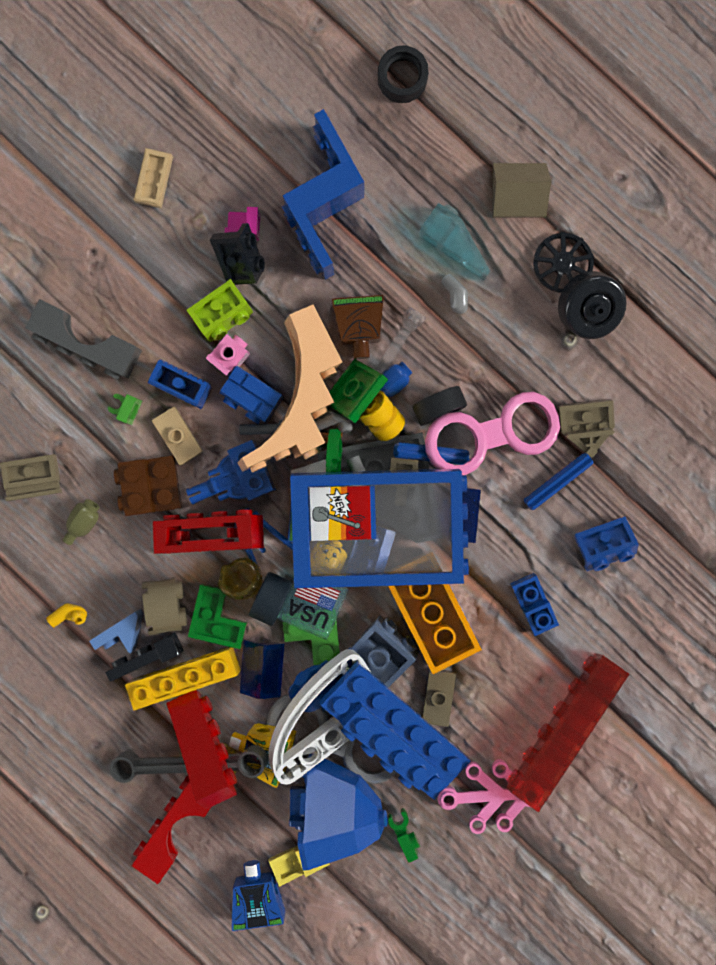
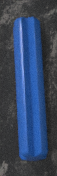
M399 442L393 447V455L396 458L430 461L426 454L425 445ZM437 447L440 456L447 463L463 465L469 461L470 453L468 450Z
M587 453L581 454L524 498L527 507L530 510H535L593 465L591 457Z

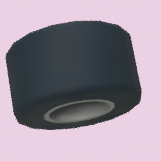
M268 572L253 602L249 616L273 626L289 593L292 582L277 574Z

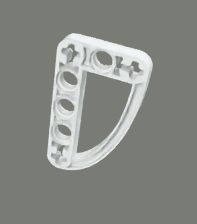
M346 649L325 664L300 689L279 719L269 746V764L272 772L281 784L287 785L295 782L349 741L341 731L343 728L341 722L333 716L284 753L288 737L300 716L327 685L340 674L343 676L350 669L347 663L349 659L352 660V664L358 661L369 670L363 658L354 650ZM332 730L337 731V736L334 740L330 742L325 741V736L328 732ZM314 747L315 752L312 757L306 759L302 757L303 752L307 748ZM295 758L299 760V765H297V763L295 762ZM286 766L290 769L288 773L282 770Z

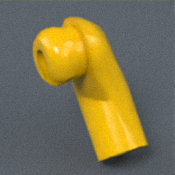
M66 603L47 616L46 620L53 628L64 620L75 622V625H81L86 621L87 612L82 606Z

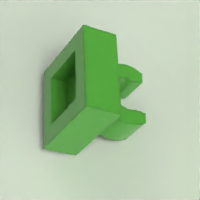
M114 394L113 397L121 401V406L119 409L108 407L107 410L117 415V420L132 425L142 400L128 394L126 397Z

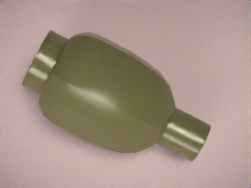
M86 499L84 503L75 505L66 521L68 532L62 539L64 543L72 545L77 537H83L92 530L99 518L97 511L100 506L97 503Z

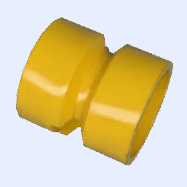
M379 391L359 418L365 426L368 425L369 430L380 441L393 439L402 431L405 425L404 416L393 406L383 391Z

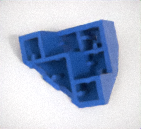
M324 759L302 776L306 793H301L299 815L301 817L305 816L304 828L301 832H298V849L303 871L357 854L380 839L384 827H387L388 824L387 811L382 809L381 799L361 775L328 759Z

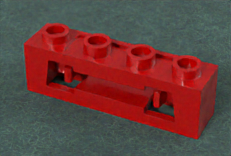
M236 510L235 516H228L227 511L211 512V517L206 518L203 517V513L187 514V519H180V515H164L163 521H153L154 554L264 548L263 515H253L252 510ZM227 528V538H239V542H234V539L190 541V531H181V529Z

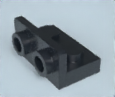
M243 223L238 232L213 234L210 238V243L226 282L231 279L234 285L257 284L265 269V261L260 256L256 236L252 233L249 223Z

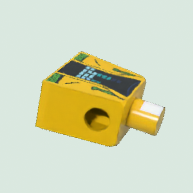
M254 724L248 731L247 736L234 732L231 736L229 747L243 753L247 747L257 745L267 752L269 758V746L276 726ZM296 730L291 731L284 753L293 747L297 734ZM247 754L245 756V761L251 768H261V762L255 755ZM268 761L267 767L257 778L277 788L280 782L272 772ZM287 766L282 769L285 773Z

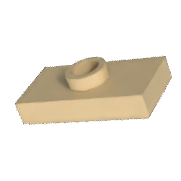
M145 148L134 196L135 203L162 208L173 160L172 154Z
M175 406L151 420L180 466L204 452Z

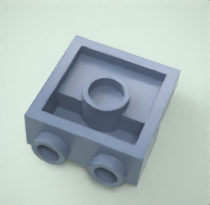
M379 616L350 648L363 658L371 673L389 688L416 661L420 651L417 649L418 645L410 636L404 638L397 631L398 627L393 620L389 618L383 619Z

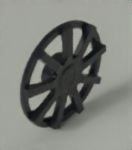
M565 232L553 234L544 239L538 246L533 260L534 271L543 286L551 291L561 293L563 288L558 287L562 275H566L568 281L573 278L571 271L579 274L593 271L594 255L582 237ZM565 238L576 242L569 252L566 251ZM560 239L561 251L558 252L549 242ZM581 245L587 255L573 257V254ZM544 246L554 255L553 258L539 257ZM588 260V270L585 271L579 268L575 263ZM538 262L551 263L552 268L540 274ZM556 272L557 277L554 286L548 284L543 279L549 274Z

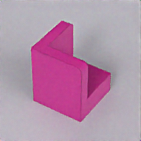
M247 207V212H229L228 227H225L224 233L238 232L243 223H249L252 233L255 234L256 240L259 241L261 214L258 207Z

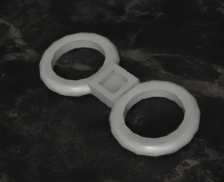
M289 694L274 702L268 712L266 725H277L279 714L292 701ZM321 708L313 711L317 716L319 727L329 720L327 711ZM332 730L328 732L325 736V741L330 742L334 740L337 736V731ZM357 738L353 742L349 740L333 752V754L342 757L346 769L361 775L366 783L377 784L385 782L397 774L395 770L392 773L387 772L385 769L370 772L360 768L354 761L352 754L353 745ZM307 748L303 752V755L313 753L315 751V748Z

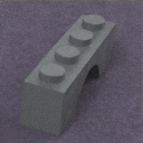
M39 299L25 327L34 332L32 338L46 345L50 340L58 344L56 350L71 356L72 352H75L82 356L81 362L95 368L96 364L105 367V374L119 380L120 376L129 379L142 352L138 347L114 335L96 345L80 343L72 331L71 315Z

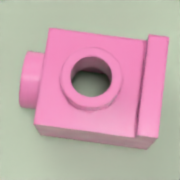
M226 334L206 359L229 377L236 366L240 367L250 355L245 349L248 344L236 334L233 338ZM226 349H233V355L226 358L224 356Z

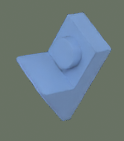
M139 609L91 639L89 642L94 650L101 646L105 650L119 642L118 636L129 653L135 651L141 629L143 611Z

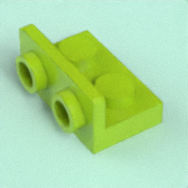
M230 279L188 308L187 312L207 340L212 342L225 337L228 330L235 325L245 323L250 318L253 310Z

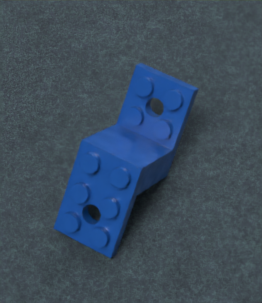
M323 109L314 114L315 125L313 130L316 134L314 138L320 150H326L329 157L327 162L331 169L284 194L285 205L281 207L291 228L296 226L297 230H295V233L303 251L309 250L310 254L308 256L317 275L322 273L326 280L334 275L333 262L313 226L363 199L364 180Z

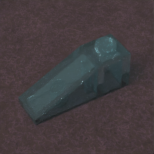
M438 203L421 227L419 237L484 281L490 270L462 219L457 216L458 212L447 204L443 206Z

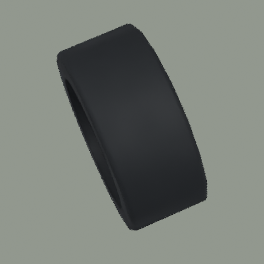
M407 45L395 46L387 50L381 57L378 65V86L382 94L389 100L397 103H409L417 99L424 92L429 75L428 63L424 55L416 48ZM397 61L413 63L418 69L419 77L414 86L406 89L394 87L387 78L389 66Z
M454 386L415 403L412 408L420 426L434 422L436 418L446 413L457 412L465 408L467 402L460 386Z

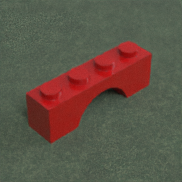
M188 774L179 786L183 790L179 797L172 796L163 809L167 812L163 820L157 818L148 831L152 835L146 843L142 840L133 853L137 858L133 862L132 867L156 884L160 883L178 855V851L172 841L173 824L187 816L205 817L211 807L205 809L196 802Z

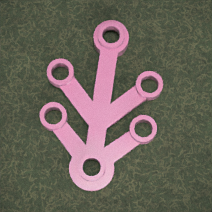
M499 759L492 764L494 775L498 778H505L514 787L503 789L482 771L477 762L471 761L465 767L467 777L471 780H477L487 790L457 792L454 787L448 785L439 793L437 800L439 805L445 810L454 809L458 804L487 802L477 815L469 819L470 830L475 834H481L485 831V823L504 801L514 800L507 811L499 814L495 820L497 828L501 832H508L513 827L512 821L525 806L533 807L540 802L542 798L540 785L532 779H520L509 769L504 760ZM498 765L505 766V770L502 773L495 771ZM473 766L478 768V772L474 775L468 772ZM532 790L534 794L532 797L527 798L524 796L525 792ZM450 795L453 797V801L445 803L443 801L444 798ZM502 819L509 820L506 826H501L499 823ZM475 821L482 822L479 828H474L472 825Z

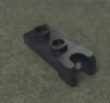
M172 633L153 644L154 648L149 644L135 651L137 656L129 660L124 656L111 663L113 667L105 672L109 681L118 679L158 659L163 663L180 655L184 649L177 634Z

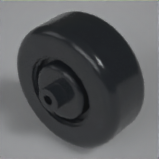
M588 271L572 278L560 294L558 301L560 320L567 329L581 338H602L614 331L621 323L626 311V294L623 287L615 279L602 272Z

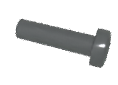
M280 420L279 424H240L239 433L240 435L274 434L283 420Z

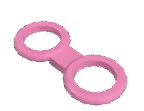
M521 392L511 397L503 407L500 418L479 423L472 416L462 412H449L436 418L428 428L425 438L426 454L435 468H459L462 471V475H467L480 466L484 461L487 449L508 444L516 452L525 455H537L550 449L557 440L560 431L559 413L555 405L546 396L536 392ZM523 403L538 405L548 418L547 433L536 444L522 442L512 429L511 420L513 413ZM451 423L466 426L475 438L476 448L474 454L463 465L447 463L437 450L439 432L444 426Z

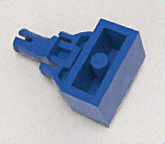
M250 440L227 450L229 455L220 461L217 468L208 471L209 476H214L218 473L220 475L187 488L188 496L201 491L200 494L189 498L192 505L226 490L227 493L218 496L220 501L227 498H247L248 501L275 491L276 488L267 467L254 473L250 469L242 472L237 463L242 457L258 448L256 441Z

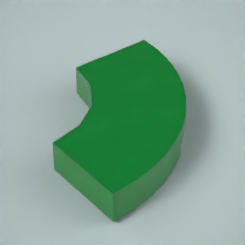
M339 429L329 430L326 472H341L343 448L341 431Z

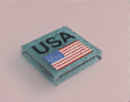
M293 582L277 619L328 640L349 590L344 587L294 588Z

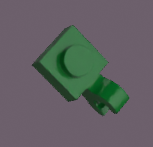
M402 808L400 810L403 819L400 822H396L393 820L392 815L389 814L388 823L395 831L408 863L418 859L417 848L420 847L414 831L409 833L407 829L409 822L408 813Z

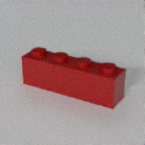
M194 690L167 702L166 704L196 802L205 809H208L237 795L234 787L237 779L233 770L227 766L228 752L224 744L219 741L218 735L221 734L216 720L211 717L210 711L213 710L208 696H203L198 690Z

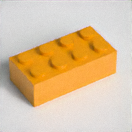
M428 550L383 574L443 571L433 552ZM449 584L388 586L432 674L482 650Z

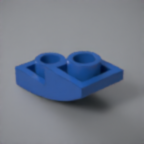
M535 573L510 583L534 636L559 626L550 602L546 599Z

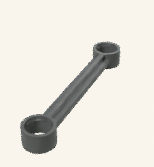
M257 745L247 747L242 754H228L229 758L226 759L228 768H231L233 771H240L242 775L248 778L260 776L269 761L267 752ZM124 751L110 764L112 777L121 783L130 782L136 775L187 773L182 756L139 758L132 751ZM247 754L255 755L261 762V768H251L246 763L245 756ZM119 760H125L131 765L132 774L125 773L121 769Z

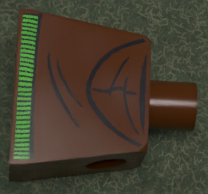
M383 295L332 299L342 345H353L354 359L370 358L369 343H378L380 341Z

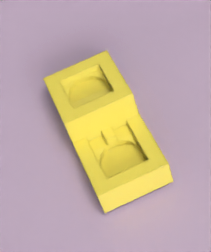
M298 846L268 859L279 887L302 875L307 877L330 865L328 863L303 871Z

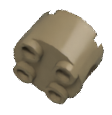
M172 577L163 581L142 582V589L148 590L145 591V594H142L146 626H152L148 629L149 636L168 631H182V626H187L186 608H180L179 599L184 597L182 581L176 582V578Z

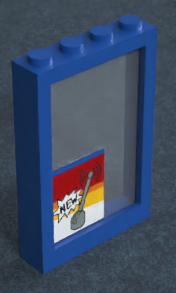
M459 468L292 473L290 475L294 588L464 584V575H469L468 559L463 558V548H468V532L463 531V520L468 519L467 503H462V492H467V476L462 475V471Z

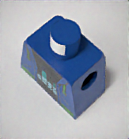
M258 860L245 862L243 864L245 876L236 877L233 886L232 931L284 924L285 907L273 872L261 873Z

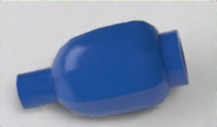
M402 361L399 364H392L382 373L388 381L380 391H383L388 398L398 394L408 385L409 376L412 374V371Z

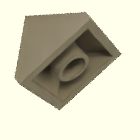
M493 163L492 218H546L551 187L547 163Z

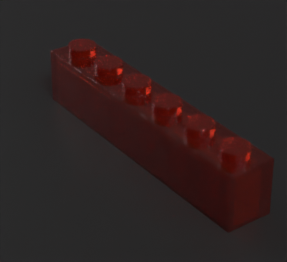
M595 653L594 656L591 655L586 659L582 666L584 671L579 678H575L570 683L567 689L568 695L564 701H559L552 712L554 716L549 724L545 723L540 728L537 735L539 739L534 746L527 748L522 757L523 763L518 770L514 769L507 779L508 785L506 788L537 812H540L629 676L628 672L604 655Z

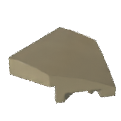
M606 399L558 405L560 432L593 458L598 452V448L615 432L613 431L615 427L613 400Z

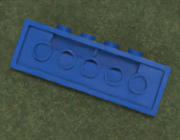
M358 661L319 700L320 705L341 722L343 726L341 731L350 741L353 742L357 738L362 743L360 747L369 757L372 758L376 754L381 759L379 763L387 772L392 773L395 770L400 774L398 779L408 789L412 786L418 790L421 789L433 800L471 762L467 755Z

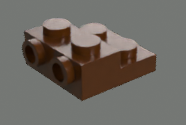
M173 455L117 463L118 469H114V480L116 485H121L122 495L118 496L117 501L120 512L124 511L125 516L182 508L176 461Z

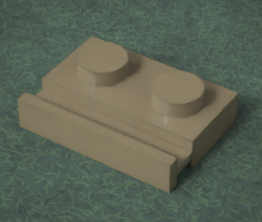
M54 454L0 463L3 486L7 496L5 497L6 501L62 493L59 484L60 476L57 457Z

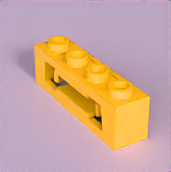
M225 647L133 678L125 684L134 711L235 677L240 673L241 668L234 648Z

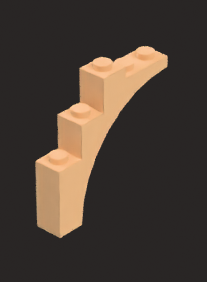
M314 305L290 314L284 322L292 342L295 358V385L291 403L283 421L274 434L261 447L242 457L237 462L242 472L250 469L254 473L267 466L265 461L271 458L279 461L291 455V452L295 459L304 456L306 460L320 453L318 448L325 443L314 419L327 414V408L334 403L323 380L337 373L336 368L342 363V360Z

